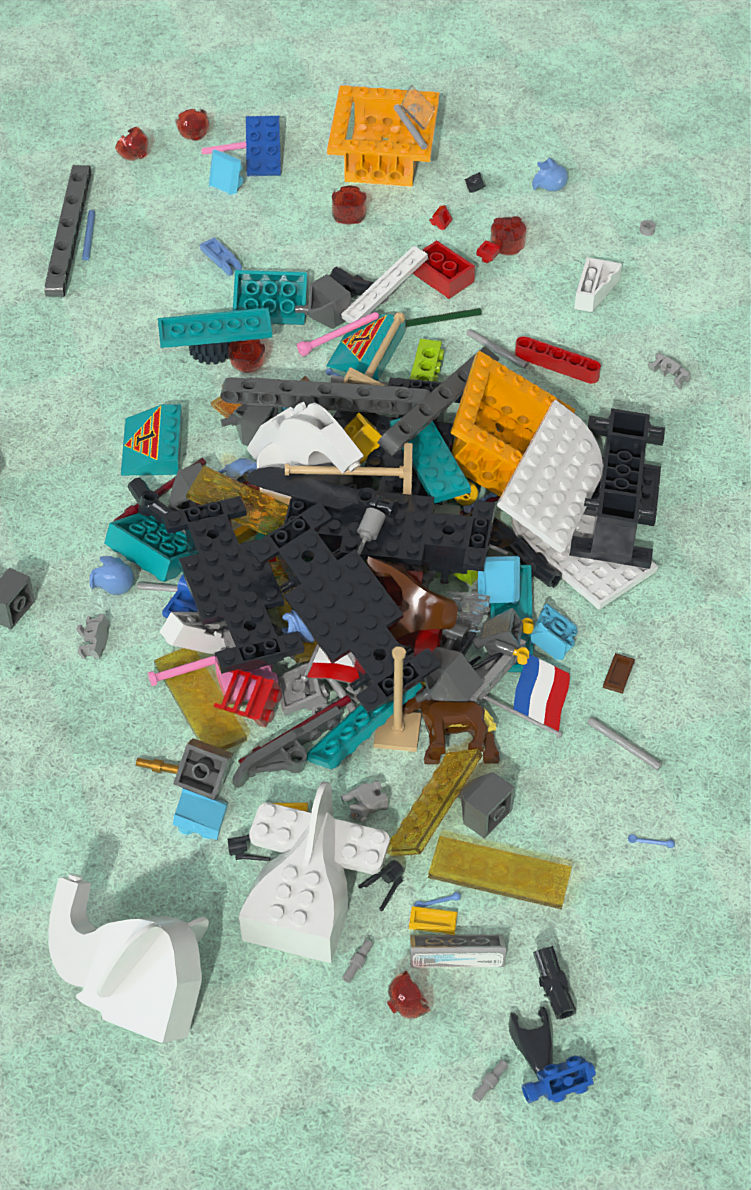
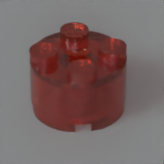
M350 185L340 187V190L337 192L335 190L332 193V216L335 221L342 224H359L363 221L367 214L366 193L364 191L361 192L359 187Z
M518 216L495 218L491 226L490 242L501 246L500 254L502 255L518 254L525 247V224Z

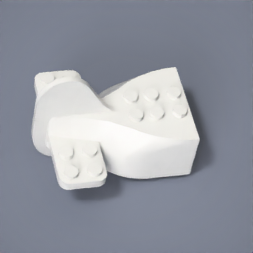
M323 781L317 790L312 813L272 803H263L259 806L249 832L250 841L255 846L278 851L282 854L269 862L256 877L239 914L242 941L332 963L348 912V890L344 868L368 874L379 873L388 851L390 838L388 833L383 830L334 819L331 784Z

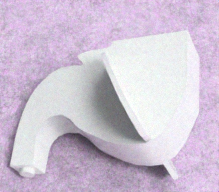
M304 402L296 405L294 409L289 407L261 425L247 447V450L257 462V469L265 467L285 469V463H289L292 466H336L343 474L348 470L352 472L361 465L359 462L364 456L325 408L316 403H310L306 408ZM305 474L340 485L352 483L354 475ZM259 488L268 516L272 519L285 521L291 497Z
M70 873L67 877H59L50 914L49 951L52 962L63 980L72 985L84 987V990L77 994V999L87 1006L98 1009L102 1013L103 1020L161 1043L188 1037L202 982L197 943L206 933L209 925L208 919L201 917L186 923L173 917L153 916L108 923L96 929L89 922L86 915L91 883L84 881L83 876Z

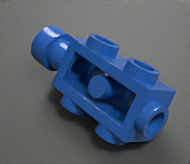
M571 1056L565 1062L545 1066L543 1070L538 1071L539 1081L535 1083L530 1081L522 1084V1092L528 1104L538 1101L541 1096H544L549 1101L552 1100V1102H561L566 1099V1094L572 1092L582 1094L587 1092L588 1086L594 1084L592 1077L596 1076V1071L593 1064L582 1056Z

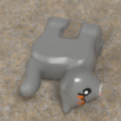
M378 780L372 783L361 784L347 794L341 795L343 801H350L356 798L359 803L349 806L351 810L349 817L363 822L367 819L369 813L388 809V798L385 793H380L382 786Z

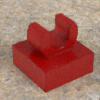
M445 205L439 206L432 215L433 218L429 219L433 226L437 225L438 229L445 230L453 220Z
M485 240L477 249L476 255L482 258V262L488 264L489 261L492 262L501 252V246Z

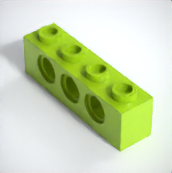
M420 338L410 379L438 382V375L436 374L441 372L442 364L439 361L444 359L445 349H442V341Z

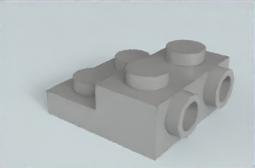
M309 663L277 676L278 685L282 688L280 704L285 715L304 707L310 711L315 705L328 703L326 697L330 694L326 685H322L321 680L323 679H309L306 682L301 680V675H304Z

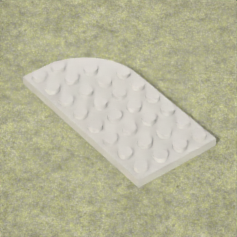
M556 399L551 403L496 505L559 553H562L566 549L587 507L584 506L585 498L591 499L601 479L603 462L599 446L590 429L578 416Z
M582 515L572 536L592 539L595 516ZM511 517L516 537H523L536 553H542L546 557L548 564L562 573V579L599 610L657 572L658 566L653 561L650 569L569 556L572 537L566 549L559 553Z

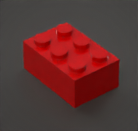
M436 240L422 249V251L427 253L428 259L412 273L450 299L474 283L475 266Z

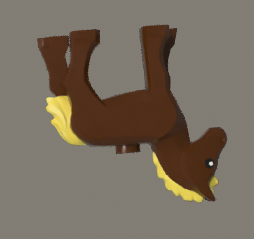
M420 682L422 688L417 694L423 692L424 688H426L425 682ZM414 696L402 705V713L410 714L421 709L429 734L430 744L424 755L425 765L439 764L440 754H446L444 735L468 732L474 737L468 743V754L483 752L484 764L499 763V751L494 742V734L490 732L496 730L497 724L493 722L494 719L490 716L489 712L475 702H448L426 699L418 703Z

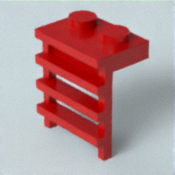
M239 669L231 671L230 673H233L222 704L214 703L213 707L252 719L258 725L267 727L268 723H271L273 720L274 707L281 699L282 688L275 680L263 678V676H256ZM240 676H243L245 678L234 707L230 708L228 705ZM252 679L256 681L246 710L243 712L240 711Z

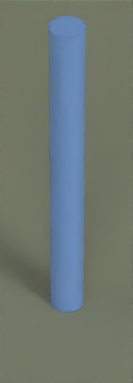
M94 210L88 211L82 260H89L95 218Z

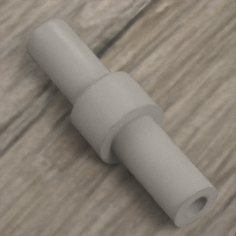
M365 940L358 953L352 956L349 961L350 966L342 977L345 982L350 983L358 969H362L366 962L365 958L373 946L370 941Z
M500 1060L492 1072H488L481 1080L482 1084L472 1095L473 1100L479 1103L490 1089L493 1090L499 1083L498 1079L508 1068V1064L504 1060Z

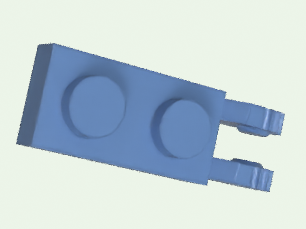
M215 237L200 244V250L219 268H222L228 276L233 274L229 264L236 270H242L240 262Z

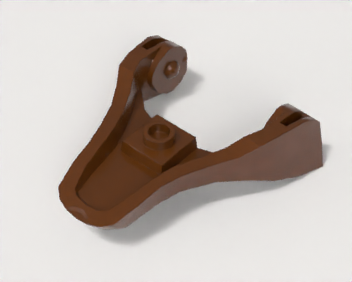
M368 557L367 566L375 577L392 576L402 589L403 601L401 612L404 618L399 620L396 626L390 630L395 639L419 630H449L455 626L458 612L455 601L425 588L411 577L404 568L383 560Z

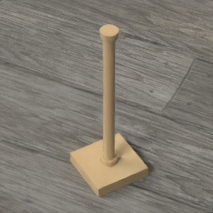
M400 312L395 314L394 321L365 375L350 367L343 383L384 386V384L372 379V376L400 324L404 322V314Z
M404 443V466H400V468L358 467L352 472L348 470L342 474L336 466H292L289 463H285V476H289V474L399 476V478H403V494L411 495L412 443Z
M395 647L392 650V657L394 658V712L384 725L376 729L374 748L417 752L421 713H402L403 659L406 656V651L403 647Z

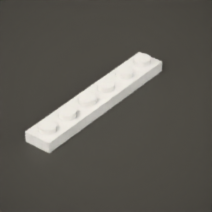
M413 246L341 314L342 319L352 323L369 315L428 259L427 253Z

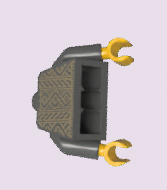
M513 608L485 621L482 626L481 635L474 637L472 640L476 649L485 647L491 655L500 652L509 656L515 655L519 664H527V659L529 658L528 649L521 647L517 650L515 648L519 647L522 632L526 634L532 633L534 629L533 620L531 618L520 620Z

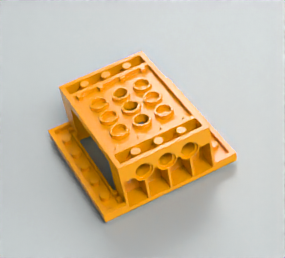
M340 85L327 146V155L344 156L345 182L412 187L416 161L430 162L440 92ZM354 102L355 124L352 140H348L346 135L352 103ZM396 104L401 106L427 144L425 150L420 148L394 110Z
M478 351L474 357L451 430V434L456 436L451 454L464 476L501 497L551 403L556 399L574 414L576 409L492 359L490 356Z

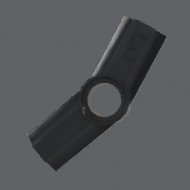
M337 266L332 269L329 275L351 293V297L355 295L361 296L374 284L372 281L364 280L360 275L352 276Z
M140 477L134 478L128 483V489L139 505L138 512L143 516H152L163 524L162 514L173 512V510L158 500L159 495L155 491L150 490L145 481Z
M523 537L517 538L509 545L508 549L512 554L520 557L521 565H531L532 577L535 576L548 587L554 588L559 584L562 579V573L549 565L546 557L540 552L536 553Z
M550 946L534 951L533 955L540 974L539 985L543 987L546 993L544 997H548L556 1019H565L576 1014L575 1005L568 991V981L563 970H560L554 947Z

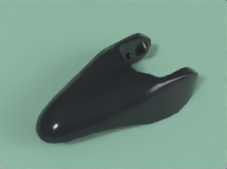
M544 1006L540 1007L538 1011V1016L541 1017L543 1025L537 1029L527 1030L520 1028L518 1016L515 1012H510L509 1033L536 1075L545 1066L553 1063V1027Z

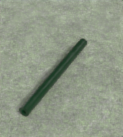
M481 308L409 319L405 320V327L482 315Z

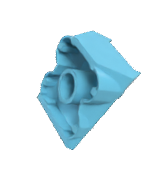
M216 149L212 150L209 187L218 188L227 192L228 195L236 194L237 189L243 184V178L239 175L243 170L241 160Z
M520 557L486 558L484 572L478 571V601L484 605L486 603L509 602L515 604L520 599Z
M545 604L531 633L530 644H536L556 660H563L566 653L575 644L573 638L577 635V626L550 605Z
M182 788V794L173 818V825L178 826L181 834L189 835L195 832L203 838L217 840L229 803L219 799L213 800Z

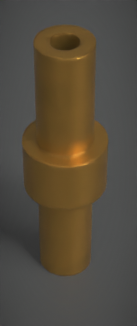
M137 758L136 766L152 769V772L157 773L163 771L177 774L179 768L178 765L164 763V760L154 759L153 761Z

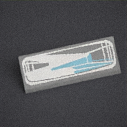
M503 934L410 935L411 968L505 966L506 945Z

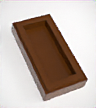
M615 653L603 683V688L623 694L635 659Z

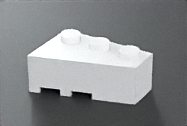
M587 257L576 292L575 309L593 312L620 281L622 263Z
M171 612L160 630V633L166 638V642L172 646L213 655L217 651L227 649L219 623L202 625L198 612Z

